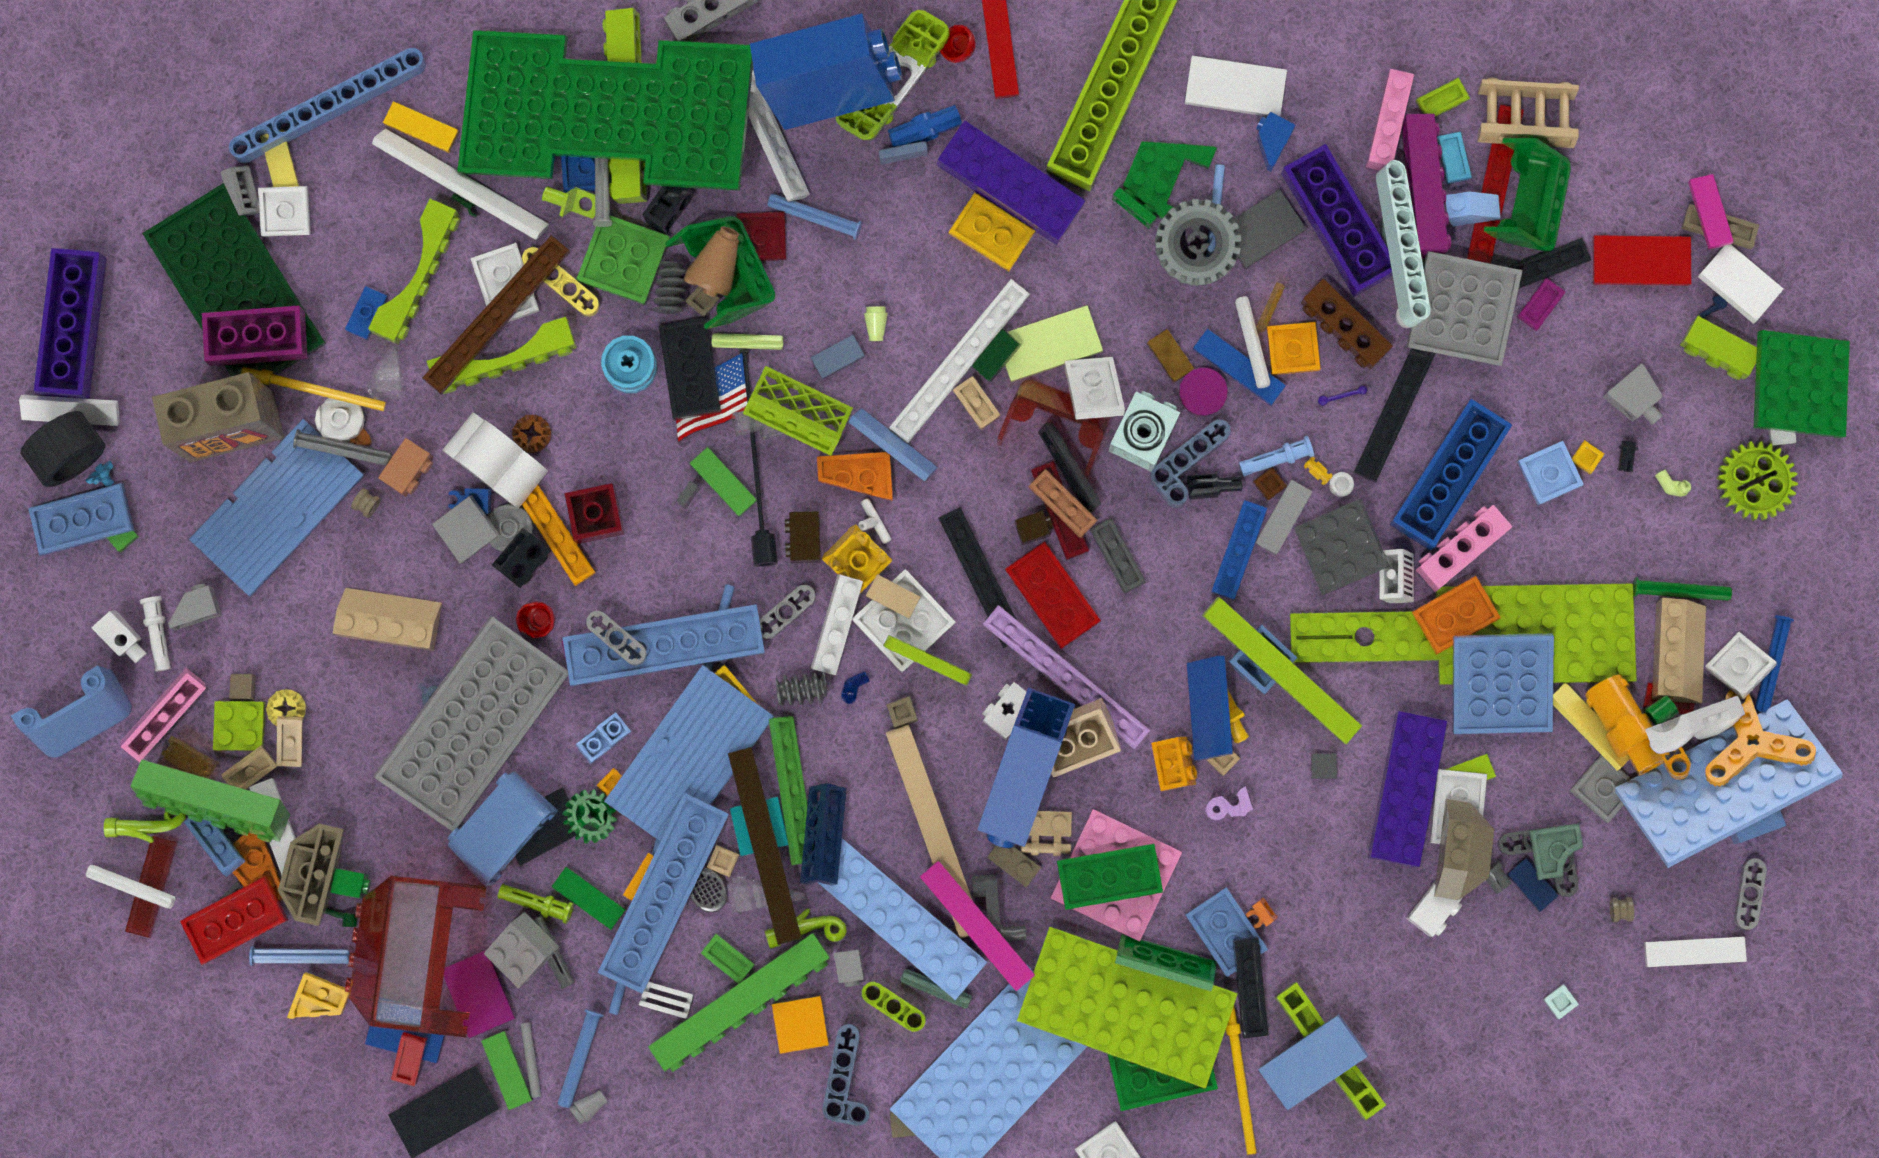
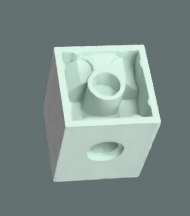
M1142 391L1141 394L1135 392L1110 444L1109 452L1152 472L1172 433L1180 412L1176 411L1177 407L1171 403L1164 402L1161 404L1155 401V397L1148 392ZM1146 431L1149 437L1141 438L1137 432Z

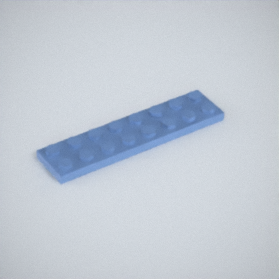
M757 604L621 627L646 649V660L637 666L629 664L592 632L562 637L570 686L765 653ZM604 630L605 632L602 633L601 636L605 637V634L608 630ZM615 631L610 635L611 644L619 645L623 642L624 636L621 632ZM629 639L627 645L620 649V652L623 653L626 649L631 653V660L634 658L639 660L641 658L639 654L641 649H632L629 646L632 641Z
M683 794L597 973L643 994L729 815L728 813L689 794Z

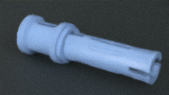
M1305 436L1303 440L1295 443H1284L1282 448L1240 461L1239 465L1245 477L1281 463L1288 462V464H1293L1297 459L1306 456L1313 457L1314 451L1309 437Z

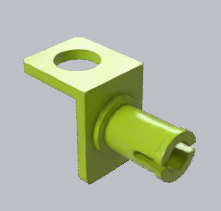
M546 186L542 195V201L560 206L559 216L564 217L571 211L591 219L596 216L595 194L577 187L564 193ZM587 197L592 201V208L590 210L581 208V198Z

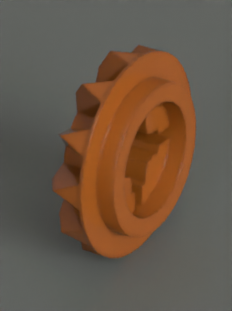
M536 414L525 415L516 421L512 429V439L523 451L537 453L543 450L550 442L551 429L544 418ZM534 424V431L541 436H533L529 443L528 435L522 431H529Z

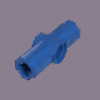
M953 105L932 114L930 112L919 114L913 117L910 122L887 131L892 146L897 147L934 140L939 134L960 127L962 121L958 109Z

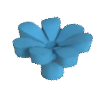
M108 461L104 466L102 464L95 467L96 472H92L85 481L88 484L94 483L96 485L102 482L106 487L111 486L114 483L109 476L110 470L113 468L112 462Z

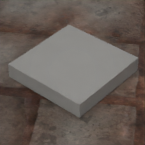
M473 496L467 497L432 524L460 564L500 536Z
M1600 755L1569 791L1604 822L1609 823L1624 805L1615 793V788L1631 780V778L1621 769L1617 771Z

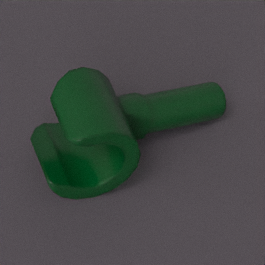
M456 193L452 195L454 200L468 209L471 217H477V215L470 211L473 206L477 205L466 201Z
M326 909L325 914L343 919L342 927L357 926V916L355 914Z

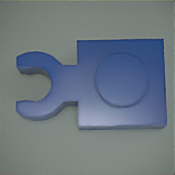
M465 488V494L460 490L448 492V495H455L458 499L456 504H448V507L451 509L467 497L473 496L485 514L491 513V489Z

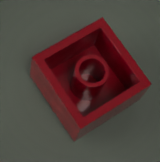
M613 483L564 493L573 539L576 544L625 534L616 488Z

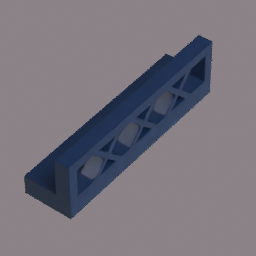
M829 783L809 787L800 883L802 884L816 882L831 886L838 884L847 788ZM820 792V799L817 803V794ZM818 817L817 825L814 827L815 820ZM815 842V848L812 851V845ZM813 865V873L810 876V868Z

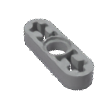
M808 585L798 586L760 619L761 631L763 630L762 624L764 622L770 624L774 621L770 617L772 614H775L777 620L783 623V625L778 627L777 623L774 624L771 628L773 632L771 634L768 632L762 633V638L765 640L773 639L812 606L816 599L814 590ZM800 591L805 593L809 591L811 593L809 594L810 601H801L798 604L801 609L797 611L795 605L789 600L793 598L796 602L800 598ZM786 605L790 606L793 609V615L789 619H782L779 616L780 608Z
M594 611L588 615L586 619L588 629L629 664L637 666L646 660V649L605 613ZM594 617L597 619L603 617L602 623L607 628L610 624L613 625L606 632L605 637L601 636L605 632L598 626L595 629L592 627L594 625L592 621ZM615 631L621 632L624 636L623 642L619 645H613L610 642V635ZM629 639L632 641L629 644L632 649H641L639 652L641 658L639 660L637 658L631 660V653L626 649L623 653L620 652V649L627 645Z
M1757 858L1745 861L1741 870L1734 921L1743 930L1755 928L1760 917L1767 868L1765 863ZM1754 863L1760 869V873H1755L1754 881L1759 880V885L1745 883L1746 879H1752V872L1748 871V867L1753 866ZM1747 887H1752L1756 890L1757 896L1755 900L1748 901L1745 899L1744 890ZM1742 903L1745 905H1755V910L1749 909L1748 915L1753 920L1748 922L1747 926L1741 920V915H1745L1747 907L1742 908Z

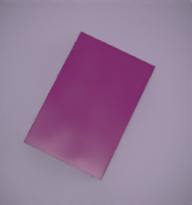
M485 951L441 969L468 1038L516 1019L494 964L485 956Z

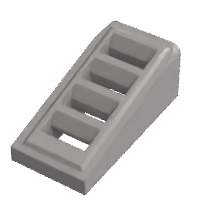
M231 167L221 171L222 180L238 215L259 214V202L250 167ZM249 203L251 208H245L244 204Z

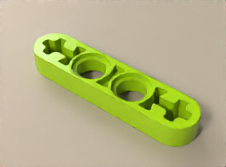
M891 635L887 636L883 645L893 652L964 685H968L972 677L971 673Z

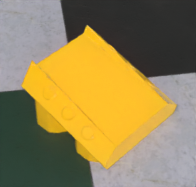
M856 524L850 527L822 557V560L837 575L840 574L863 581L860 593L875 579L877 574L879 575L892 562V559L871 540L866 532L860 530Z

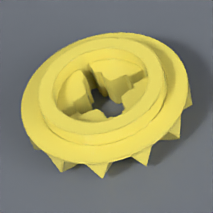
M284 689L276 691L268 699L266 707L268 719L275 726H277L278 716H284V713L276 710V708L284 706L285 698L288 706L296 708V710L288 711L286 716L304 718L306 705L299 693Z

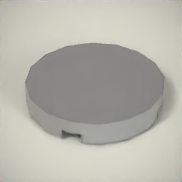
M510 504L498 506L487 517L500 535L490 544L500 552H503L522 528L533 535L532 519L520 507L517 509Z

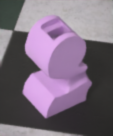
M1246 786L1238 791L1236 795L1238 804L1235 806L1230 805L1222 796L1210 800L1205 808L1207 817L1211 820L1219 821L1227 813L1230 817L1246 816L1249 811L1253 810Z

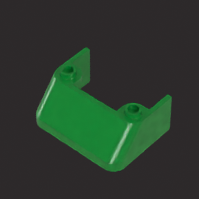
M1503 138L1502 143L1514 150L1511 165L1514 171L1520 175L1511 219H1502L1497 227H1484V232L1503 243L1540 251H1551L1554 249L1557 241L1571 172L1570 161L1567 157L1537 138Z
M734 216L687 225L665 242L666 247L685 244L689 254L696 258L716 231H720L722 226L731 228L739 233L731 292L728 296L724 295L725 299L717 304L716 311L718 315L704 324L705 330L733 323L766 307L775 299L773 286L743 223Z

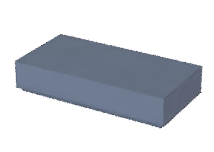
M925 141L878 151L881 165L928 155Z
M851 335L812 356L811 360L823 380L859 361L865 355L854 335Z

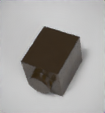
M1043 511L1016 519L1014 522L1022 546L1050 537L1049 530L1053 529L1049 515L1044 516Z

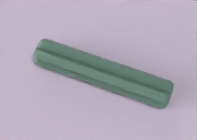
M905 969L902 974V983L964 1009L968 1008L972 999L971 995L962 992L955 1001L928 977L909 969Z

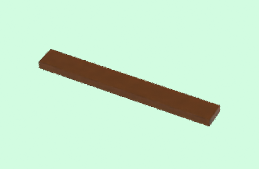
M551 235L428 370L422 379L442 395L566 258L570 250Z

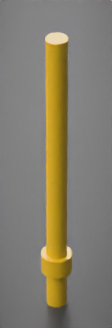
M243 367L241 374L250 372L265 385L275 384L384 411L386 407V402L275 375L273 371L265 369L259 371Z
M1234 1005L1226 1027V1035H1229L1245 1146L1247 1155L1256 1154L1257 1152L1239 1039L1241 1029L1240 1023H1237Z

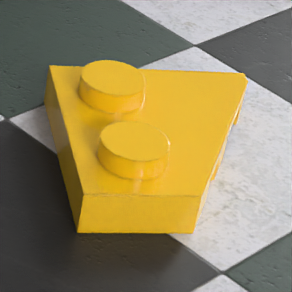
M305 972L287 1018L341 1015L344 1012L352 990Z

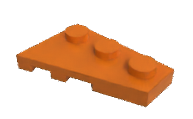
M887 452L817 456L818 482L893 501L890 454Z
M255 834L243 835L233 845L245 859V862L232 873L244 887L267 876L279 902H281L283 899L278 892L280 878L266 842L258 839Z

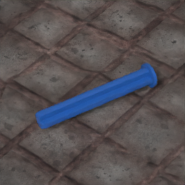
M1780 615L1774 616L1776 623L1768 655L1777 662V665L1761 681L1755 710L1758 712H1767L1771 707L1790 624L1794 623L1792 618Z

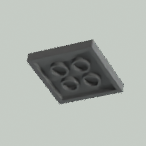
M1362 499L1353 501L1294 528L1322 595L1331 593L1390 567Z

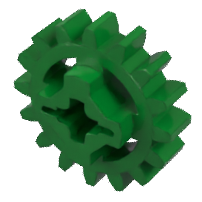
M585 789L579 794H574L571 797L572 800L565 804L569 809L563 811V815L567 816L568 819L563 823L564 825L571 826L568 833L575 832L576 840L584 837V843L586 844L591 839L593 843H597L600 841V838L604 840L609 836L608 833L614 830L611 824L617 821V818L612 817L616 810L610 808L604 802V793L596 796V790L593 789L588 794Z

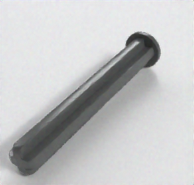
M297 429L293 442V448L298 446L381 465H387L392 458V454L389 451L302 433L300 429Z

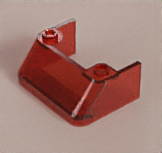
M1034 380L1022 382L1007 412L997 438V445L1002 446L1012 420L1026 422L1031 419L1035 408L1081 425L1078 434L1079 441L1083 446L1093 450L1084 472L1086 479H1088L1108 428L1110 417L1076 420L1069 393Z

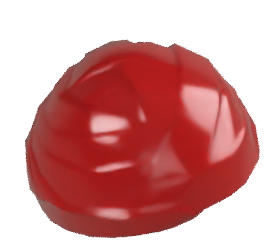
M964 25L951 26L949 28L948 41L940 51L942 56L952 63H962L968 60L976 48V41L972 31Z

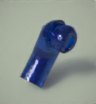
M865 671L844 681L841 698L845 703L853 704L857 698L858 688L870 682Z

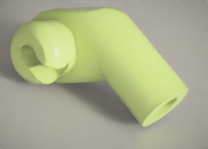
M1666 469L1655 475L1668 495L1682 497L1691 491V484L1687 480L1682 482L1672 480Z

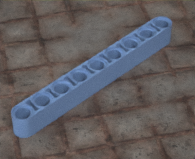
M406 49L234 137L229 143V151L238 162L248 163L264 155L265 152L286 141L289 142L421 74L426 68V61L418 49ZM411 58H419L417 65H408ZM390 69H398V73L395 76H387V72ZM368 80H377L374 87H365ZM347 91H355V95L352 98H344ZM328 101L334 102L331 109H322L324 103ZM304 113H312V117L308 121L301 120ZM285 123L291 124L288 131H279L281 125ZM261 135H269L265 143H258ZM240 146H247L245 153L237 154V149Z

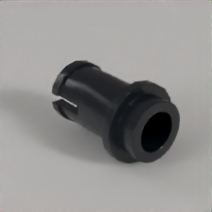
M1622 441L1621 446H1618L1621 450L1617 470L1633 472L1635 451H1638L1635 442Z

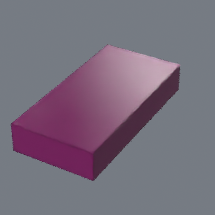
M1546 278L1517 318L1537 331L1566 292Z

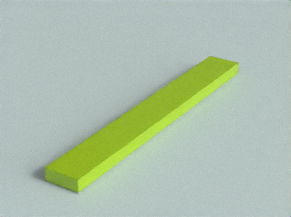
M1217 597L1201 615L1341 742L1347 745L1362 727L1360 723L1220 597Z

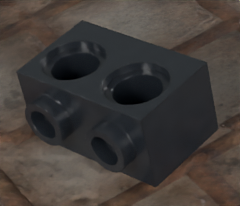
M662 186L642 214L646 223L666 235L692 199L693 195L690 188Z
M522 528L493 562L492 566L521 588L522 585L527 584L531 580L532 573L537 567L546 562L551 550ZM534 545V551L531 554H527L529 547ZM519 564L518 570L515 573H511L512 568Z

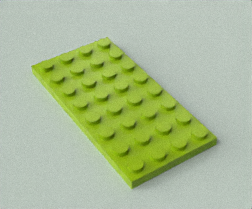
M1049 927L1033 972L1035 976L1031 978L1017 1022L1205 1089L1238 993L1213 985L1212 991H1208L1116 964L1117 950Z

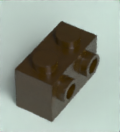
M819 511L789 512V518L785 519V533H790V543H785L786 557H790L792 564L821 563Z

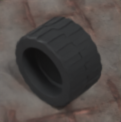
M73 411L60 415L40 427L25 441L20 454L43 486L55 487L73 479L96 462L105 450V443L85 415L80 411Z

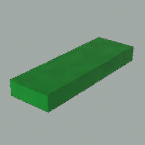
M568 867L564 868L551 886L610 930L614 928L626 911V909Z

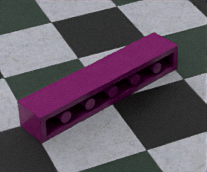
M1406 114L1401 128L1405 169L1421 258L1425 259L1428 251L1445 255L1447 250L1451 248V237L1447 235L1446 231L1449 216L1448 212H1444L1446 190H1442L1444 169L1440 167L1439 159L1442 156L1441 145L1437 143L1440 130L1439 123L1435 122V114Z

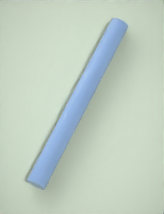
M1215 165L1212 202L1221 205L1225 166ZM1209 230L1207 240L1209 246L1206 250V257H1210L1215 249V237Z

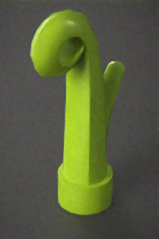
M165 811L164 821L105 818L104 835L106 838L130 836L153 843L154 839L147 834L175 829L183 823L186 814L180 813L171 819L172 814Z
M809 908L796 917L801 935L824 927L826 938L836 942L842 940L847 932L845 923L838 917L819 916L805 919L810 913ZM832 926H836L839 928V932L837 934H832L830 932ZM773 928L764 930L770 949L781 946V944H777Z

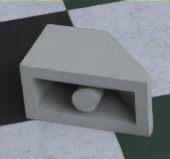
M205 584L191 587L192 591L186 592L170 619L168 623L169 628L176 631L222 616L214 588Z
M860 950L834 953L839 983L844 982L845 987L860 985L859 980H864Z

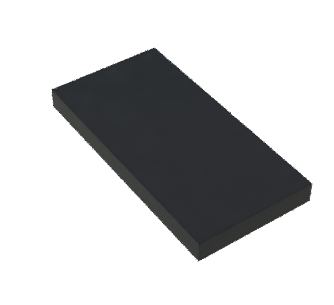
M706 317L658 325L673 420L721 412L709 329L705 330L704 324L708 322Z
M477 1065L388 1116L410 1157L415 1158L500 1108Z

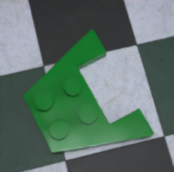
M1141 141L1123 187L1131 191L1142 204L1151 207L1162 220L1168 211L1174 208L1168 205L1167 202L1184 161L1186 160L1209 169L1217 147Z

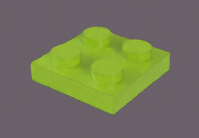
M214 701L213 750L254 751L261 745L264 747L265 702Z

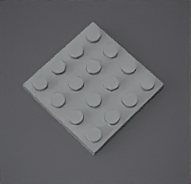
M1428 251L1425 255L1423 269L1431 311L1425 320L1415 327H1410L1406 347L1502 366L1522 270Z

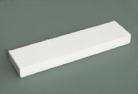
M21 395L19 398L22 420L49 422L65 413L80 411L85 415L90 424L118 426L120 423L118 401L35 395Z
M1745 937L1644 942L1646 967L1747 962Z

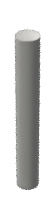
M530 1022L522 1023L520 1025L531 1098L540 1097L541 1090Z

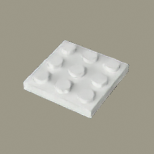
M906 569L892 582L921 597L910 619L873 600L852 618L853 622L902 673L915 661L884 647L883 645L888 635L926 651L956 623Z

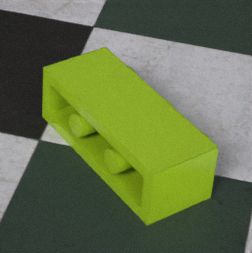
M1700 316L1693 319L1680 343V346L1684 347V352L1694 357L1699 355L1706 359L1705 362L1709 366L1725 369L1728 371L1727 375L1736 380L1746 379L1756 364L1757 347Z

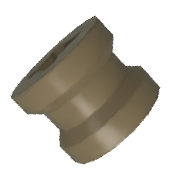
M363 488L354 498L351 508L355 511H361L364 517L370 518L378 508L381 498L370 495L369 491Z
M1625 897L1623 900L1610 898L1609 908L1612 922H1619L1620 919H1625L1627 922L1634 920L1632 897Z

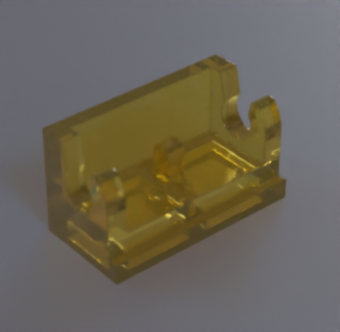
M175 736L169 738L168 743L170 745L161 754L164 756V759L184 771L207 779L210 778L219 763L217 760Z

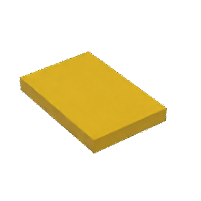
M974 192L948 234L1010 272L1035 234V230Z

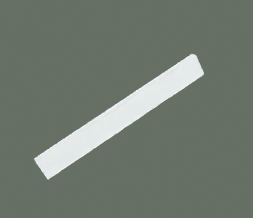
M384 129L374 137L372 144L533 239L537 240L547 231L549 224L463 173L457 172L456 169L393 132Z
M1011 279L896 418L889 429L906 443H909L995 336L1027 300L1030 293Z

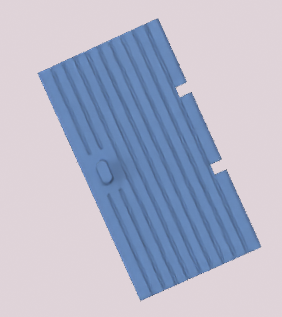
M304 419L271 452L277 458L273 462L265 458L233 492L238 499L232 503L227 498L189 538L198 549L249 597L254 594L364 477L344 456L298 446L293 448L297 429H300L302 433L322 437Z
M702 665L604 802L661 842L683 794H689L711 805L733 775L728 753L753 747L769 725V719L774 718V716Z

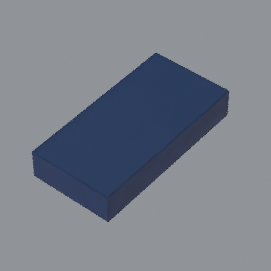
M1526 858L1506 874L1538 912H1541L1559 896L1545 879L1537 880L1536 870Z

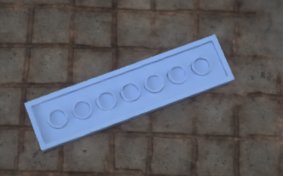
M842 839L838 884L831 886L817 883L956 1001L988 962ZM813 865L810 868V876L813 873Z

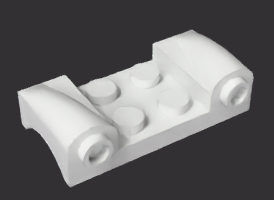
M1735 696L1645 730L1652 750L1658 754H1664L1682 747L1693 736L1701 740L1719 735L1733 726L1745 715L1739 697Z

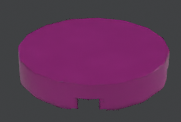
M1198 368L1190 371L1183 378L1179 387V398L1188 412L1196 416L1207 417L1223 407L1227 399L1228 388L1225 379L1218 372L1210 368Z

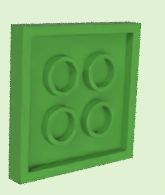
M610 216L611 226H596L576 280L646 305L660 267L659 263L662 262L667 248L665 242L670 239V236Z

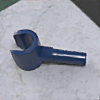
M1720 295L1712 298L1714 306L1709 307L1697 316L1705 318L1715 311L1726 308L1728 302Z

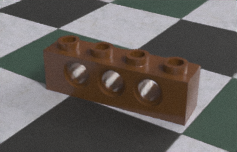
M1322 279L1303 298L1301 302L1303 305L1302 310L1310 318L1315 317L1320 322V328L1326 334L1330 335L1332 333L1338 339L1337 344L1344 351L1347 352L1349 350L1355 355V362L1363 369L1367 367L1371 370L1392 349L1393 345L1325 279ZM1325 304L1331 305L1334 313L1331 315L1323 313L1321 306ZM1339 322H1348L1351 325V330L1348 332L1342 331L1339 327ZM1358 338L1366 339L1369 344L1368 348L1362 349L1358 347L1356 340Z

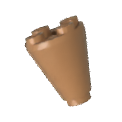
M724 226L721 227L720 231H716L687 268L684 281L691 285H699L704 288L703 292L709 296L716 297L717 293L728 296L733 284L739 233Z

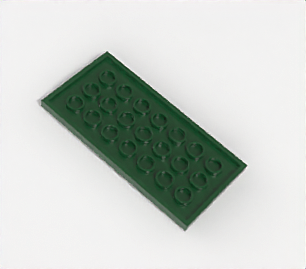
M224 183L142 233L202 331V313L300 306L305 311L247 216L238 215ZM305 311L307 355L326 345ZM300 360L224 366L231 377L240 375L243 367L259 371L265 369L273 371V374L277 375Z

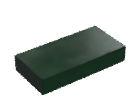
M1001 329L972 367L989 382H992L1022 344L1005 329Z

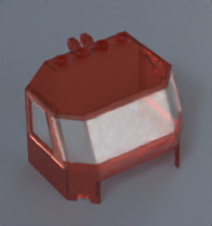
M390 876L364 896L362 903H357L355 918H360L359 927L353 928L352 943L356 944V949L354 953L350 952L348 967L353 968L352 978H346L345 992L349 993V999L369 1026L466 1038L468 1026H463V1021L469 1020L470 1013L439 1009L453 908L484 911V904L479 902L480 897L485 898L487 886Z

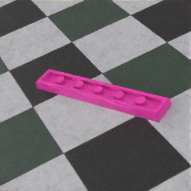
M939 861L920 876L923 882L1015 991L1019 990L1035 976Z

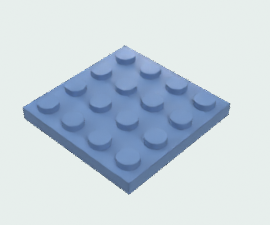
M1550 633L1453 636V733L1553 732L1554 635Z

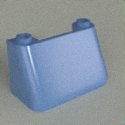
M96 666L87 671L81 678V687L85 696L45 719L33 708L21 709L11 715L19 730L45 755L56 758L60 757L130 715L131 703L112 670Z
M505 772L497 780L496 784L498 787L460 830L456 828L447 838L450 841L448 847L486 887L494 885L502 876L500 871H504L507 868L509 862L537 830H540L543 824L548 819L551 820L558 812L551 803L516 772H511L509 775Z

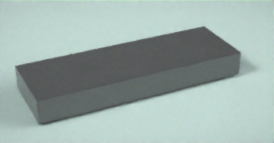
M1112 518L1090 529L1124 594L1146 583Z

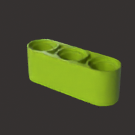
M869 982L863 987L862 997L868 1004L907 1030L917 1032L924 1027L926 1023L924 1013L880 983ZM876 986L879 988L880 996L878 999L870 1000L867 997L866 990L868 987ZM892 999L898 1000L901 1004V1009L896 1014H892L887 1010V1003ZM917 1013L921 1016L922 1022L919 1027L913 1028L908 1024L907 1019L910 1014Z

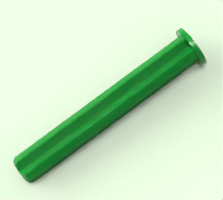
M1634 577L1633 597H1637L1638 594L1728 601L1732 598V588L1639 580L1638 577Z

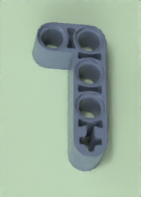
M1221 419L1213 421L1152 469L1150 482L1170 507L1179 508L1183 506L1188 497V490L1179 477L1228 439L1231 430L1226 421ZM1215 427L1218 430L1221 428L1224 429V432L1222 434L1223 437L1221 435H1217L1216 437H1214L1212 439V443L1214 445H1212L1209 437H1211L1214 434ZM1197 441L1203 442L1206 450L1202 453L1196 452L1193 444ZM1175 457H1184L1187 465L1185 467H1177L1174 463ZM1164 471L1168 475V480L1158 482L1155 478V473ZM1179 490L1183 494V499L1181 501H1173L1170 497V492Z
M846 1024L837 1033L823 1103V1114L831 1121L861 1126L868 1121L870 1110L864 1103L848 1100L860 1032L855 1025ZM848 1028H851L852 1033L856 1034L855 1039L852 1038L849 1042V1047L854 1046L853 1051L847 1048L839 1049V1043L845 1045L846 1038L842 1036V1032H846ZM840 1053H847L850 1056L851 1062L847 1067H842L838 1064L837 1057ZM837 1077L843 1078L846 1082V1087L841 1092L835 1091L832 1087V1082ZM836 1102L840 1105L841 1112L838 1116H831L828 1113L827 1107L829 1103ZM856 1107H861L865 1110L866 1116L861 1121H856L852 1117V1110Z

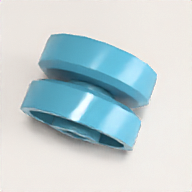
M621 336L613 339L605 347L602 354L601 367L608 382L616 390L624 393H638L653 383L657 374V361L651 347L643 339L635 336ZM632 362L633 366L629 368L627 363Z

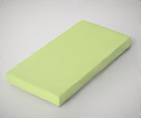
M1088 306L1008 331L1022 345L1005 367L1010 381L1014 382L1065 365V361L1080 360L1103 352Z

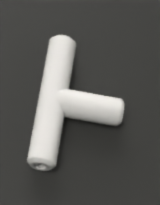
M870 499L862 500L861 505L869 519L859 522L860 530L864 531L874 527L883 544L890 542L891 537Z

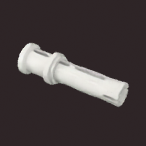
M161 596L140 600L145 614L143 623L145 627H148L155 672L171 669L163 628L166 620L162 616Z

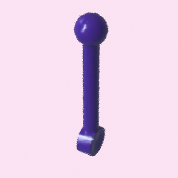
M1362 385L1356 390L1334 396H1320L1318 403L1321 406H1325L1327 402L1356 394L1365 395L1368 389Z

